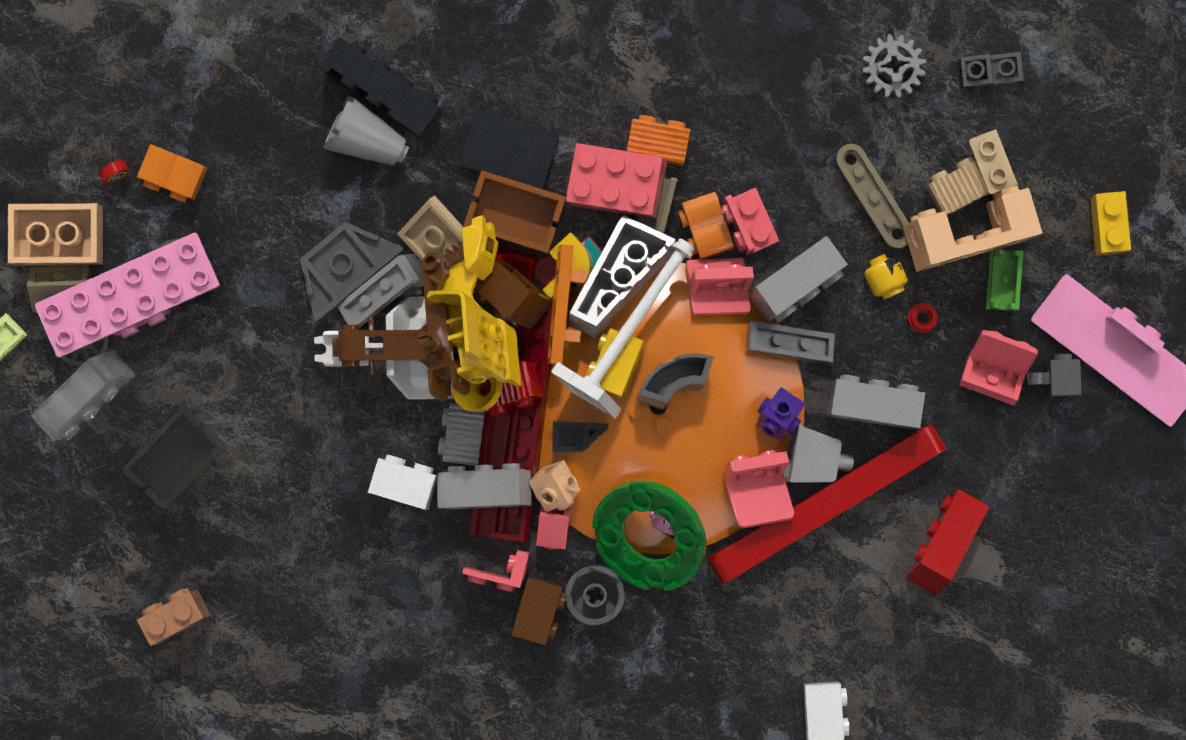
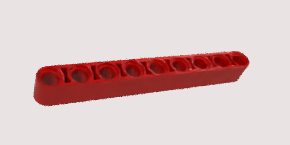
M930 423L855 468L850 473L845 474L835 482L794 505V516L791 520L761 525L710 556L707 560L720 582L724 584L947 448Z

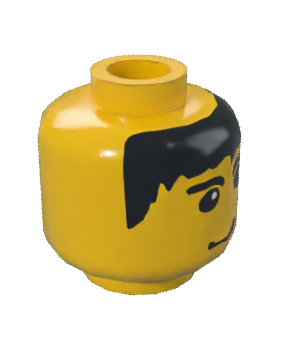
M883 254L869 261L871 267L865 271L864 276L874 296H882L883 300L905 290L903 286L907 283L908 278L898 258L892 257L887 259L886 255Z

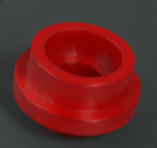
M917 304L909 311V325L917 332H928L937 324V312L929 304ZM919 313L927 315L928 320L926 323L922 324L917 320Z

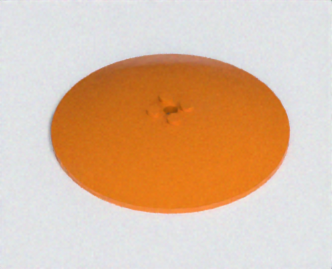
M667 261L596 338L581 332L580 343L564 342L562 365L584 378L587 375L591 362H597L601 351H598L597 347L603 333L608 335L610 328L620 332ZM681 263L631 335L643 340L646 345L625 398L621 399L608 394L622 409L616 419L570 392L550 372L537 472L543 467L564 460L570 472L576 478L581 490L573 498L574 503L571 505L569 525L597 541L595 529H592V521L600 501L610 490L622 483L643 480L671 488L696 510L705 530L707 545L724 539L741 529L736 524L723 478L728 463L733 458L742 455L750 458L771 450L776 451V453L785 452L788 433L780 441L775 437H769L756 425L761 416L757 410L766 397L772 400L780 387L804 402V389L797 360L746 352L748 323L751 321L767 323L751 300L749 314L692 315L686 264ZM578 285L573 287L574 289L569 293L566 329L577 330L569 326V314L582 291V288ZM775 319L769 323L779 325ZM686 354H704L714 357L702 390H686L677 393L669 400L667 409L663 414L655 415L650 411L649 405L635 401L645 380L659 365L677 356ZM805 405L798 416L801 420L799 426L804 427ZM553 421L609 424L608 429L583 452L552 451ZM634 511L628 515L625 520L624 532L629 544L635 551L646 554H670L674 552L676 548L675 540L653 528L652 519L649 518L651 511Z

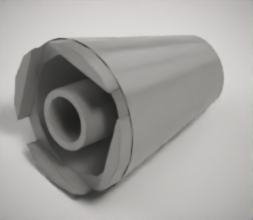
M348 95L342 105L344 110L337 114L329 131L324 149L393 166L397 161L402 163L409 149L405 145L406 139L356 98Z

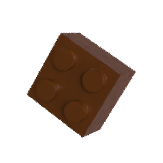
M495 258L493 271L484 280L477 278L474 287L475 291L473 292V295L486 305L489 303L495 308L493 313L506 323L509 321L517 328L522 325L532 329L553 303L551 299L515 267Z
M529 576L511 635L543 645L547 644L548 639L554 640L559 622L553 620L556 610L562 612L567 596L562 592L563 586Z

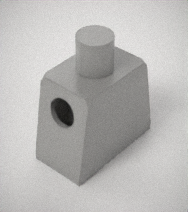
M798 426L792 435L788 433L785 451L787 452L789 464L783 473L785 482L794 483L835 482L837 471L851 472L854 458L852 455L840 453L842 446L840 440Z

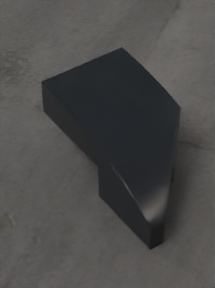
M553 421L552 451L583 452L608 429L609 424Z

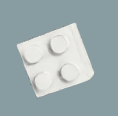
M388 454L386 459L378 458L368 493L429 510L437 484V475L433 474L434 468L415 463L414 468L404 466L405 459Z

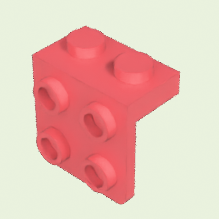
M983 330L968 355L959 386L1015 406L1024 377L1037 357L1038 350L1026 342L1004 337L999 332Z
M771 450L750 458L742 455L729 461L723 478L738 527L748 528L787 521L793 518L794 510L783 475L789 464L786 451L776 453V451Z

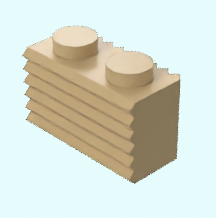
M972 156L957 163L958 169L950 174L943 170L930 177L932 183L928 184L926 188L939 213L946 211V214L949 215L989 194L976 160L974 161Z

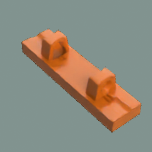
M561 244L558 246L547 364L556 365L557 362L562 364L564 342L580 343L581 331L566 329L570 283H586L587 273L586 271L571 270L573 245Z

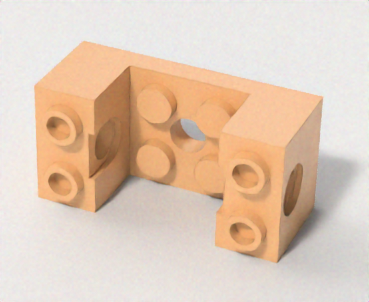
M1017 185L993 194L994 200L985 204L992 229L975 236L976 240H974L973 235L954 241L946 211L936 213L934 208L911 217V223L905 225L903 229L916 272L1021 243L1042 234L1029 188L1019 190Z

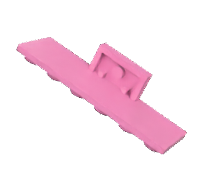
M192 233L36 303L35 308L56 356L63 357L112 334L116 336L122 335V338H127L138 333V327L146 323L149 326L159 324L166 320L164 315L171 313L170 308L219 287L220 283L198 234Z
M1064 275L1031 317V322L1167 426H1173L1186 409V365L1164 349L1163 345L1165 343L1159 339L1161 334L1149 325L1144 328L1136 321L1138 317L1132 311L1125 307L1122 310L1118 307L1112 309L1069 275Z

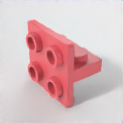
M743 258L697 259L686 262L692 315L749 314L751 306L748 289L753 281L754 274L753 267H745Z

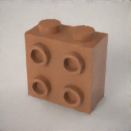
M188 588L181 589L168 596L169 603L165 605L162 602L155 603L141 611L143 617L137 619V622L150 646L160 644L211 616L198 590L189 591Z

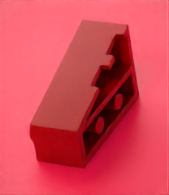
M960 489L952 496L947 494L939 507L942 513L938 520L934 519L926 532L928 538L917 549L913 557L915 561L905 578L930 593L937 595L952 580L989 506Z

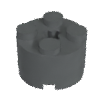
M589 565L579 569L570 578L565 591L567 595L566 604L569 611L577 620L589 625H600L611 621L621 611L625 599L624 586L619 576L611 569L601 565ZM595 586L601 588L600 594L604 596L603 599H597L595 603L590 602V596L586 594L588 589L594 590Z

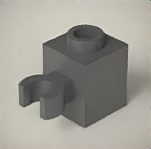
M1072 354L1054 355V360L1046 361L1047 372L1027 373V385H1047L1048 397L1082 395L1080 359H1072Z

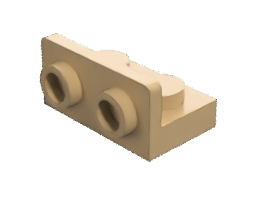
M996 129L969 140V145L989 194H994L1017 185Z

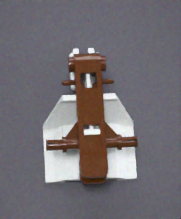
M406 296L386 315V330H374V318L370 316L368 318V330H359V325H341V331H324L323 336L314 337V343L324 344L326 352L322 355H315V361L322 362L326 367H360L369 365V375L373 376L375 374V361L386 360L388 378L407 399H436L430 394L428 385L429 353L422 344L417 342L419 340L417 335L422 331L427 332L424 296ZM369 337H375V341H380V337H383V343H369ZM369 350H375V354H369ZM451 379L447 381L448 399H454Z

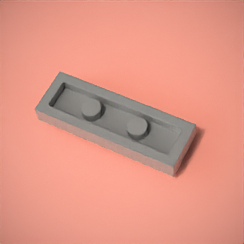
M399 255L338 304L337 307L348 325H359L360 328L368 322L370 316L374 317L414 285L419 278L405 255Z

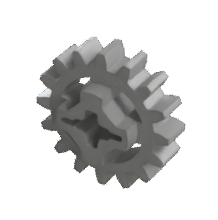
M888 34L885 43L880 38L876 39L877 48L873 46L867 48L871 57L864 56L862 62L868 64V67L862 69V74L870 75L865 82L866 85L874 83L876 85L873 91L875 94L880 89L884 90V98H888L889 94L894 92L896 99H899L902 90L907 95H910L912 93L910 85L918 87L921 83L916 77H924L925 71L919 69L920 66L926 63V59H918L922 49L913 50L914 40H910L906 44L903 42V35H900L897 41H894L892 35ZM898 49L905 51L910 57H904L898 52ZM885 50V59L875 63L876 56ZM891 60H894L895 65L901 66L896 73H893L892 68L886 67ZM913 70L910 79L902 84L903 73ZM882 75L889 80V84L881 81L878 76Z

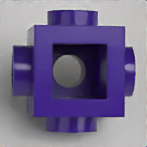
M780 387L772 400L766 397L757 410L761 416L756 425L769 437H775L781 441L786 433L792 435L799 426L801 420L798 416L805 403Z

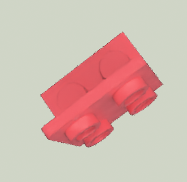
M756 188L733 198L731 195L725 197L722 212L727 225L732 223L736 232L733 235V239L739 252L744 250L748 256L779 242Z
M517 550L516 555H510L506 572L511 573V577L470 567H464L462 574L468 575L467 581L485 585L487 580L497 582L496 588L514 592L516 587L521 588L523 586L531 552Z

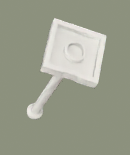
M681 238L678 242L673 243L674 253L590 376L586 375L583 378L559 362L551 371L570 392L616 419L622 409L600 388L601 384L599 382L685 257H692L694 247Z

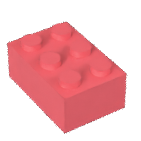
M576 143L566 202L577 207L657 220L668 162L659 156Z

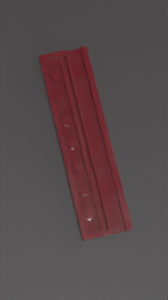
M549 306L532 329L522 325L517 328L509 321L507 322L516 331L519 363L527 361L536 365L543 396L542 398L535 399L534 405L521 409H518L516 405L508 407V413L503 415L490 416V413L485 412L478 465H493V470L502 469V464L515 463L520 464V469L531 470V479L537 473L551 365L547 364L552 306ZM532 487L531 506L472 509L469 534L528 542L534 499Z

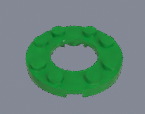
M636 480L625 482L610 490L595 510L592 529H595L598 541L595 544L607 566L626 582L645 590H649L651 587L664 588V591H668L686 584L701 567L707 549L703 524L696 510L671 488L651 481ZM634 511H652L655 515L659 514L664 517L675 533L676 548L673 554L663 559H652L635 551L629 544L624 532L625 520L628 515Z

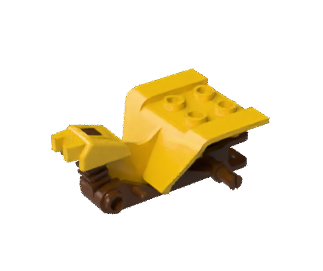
M483 215L472 218V225L462 228L463 243L461 241L457 242L459 248L453 244L451 246L453 252L446 248V254L430 253L422 260L427 332H420L417 335V339H419L417 342L422 344L429 353L430 366L427 372L430 394L441 402L448 399L447 381L450 379L453 388L462 395L470 393V383H483L490 377L495 378L499 382L512 383L516 387L521 386L515 329L502 319L495 318L486 312L473 298V289L477 278L484 280L493 271L498 248L494 224L492 222L486 223Z

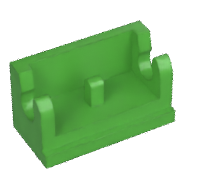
M1002 249L990 251L985 310L1011 312L1019 310L1023 251H1003Z

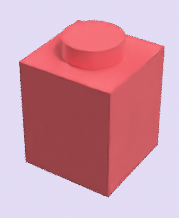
M541 505L536 546H542L549 550L566 549L571 506L561 511L556 508L546 512Z

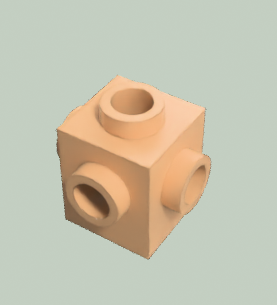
M564 460L541 468L529 481L537 500L546 512L556 508L559 511L568 508L574 503L573 498L581 490L576 478L572 475Z

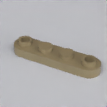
M855 144L843 146L836 155V164L884 242L894 249L905 247L908 245L903 227L909 224L906 217L864 150ZM853 155L856 159L855 164H847L845 157ZM894 229H899L902 232L901 239L896 240L892 237Z

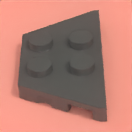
M344 222L300 258L314 320L316 322L321 320L344 299L402 253L404 249L400 245L387 241L350 223Z

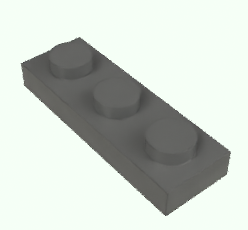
M751 321L747 327L746 352L830 365L833 363L835 334Z

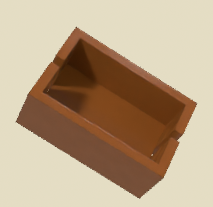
M481 170L473 194L474 199L480 202L478 205L476 202L471 201L463 227L472 225V218L483 215L486 223L492 222L494 224L496 240L549 256L557 232L556 228L552 227V225L559 226L566 204V197Z

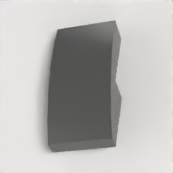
M1021 52L961 57L963 87L1024 82Z

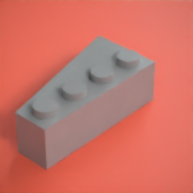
M622 215L570 311L569 326L596 338L672 256L675 250L672 245L676 242V239Z

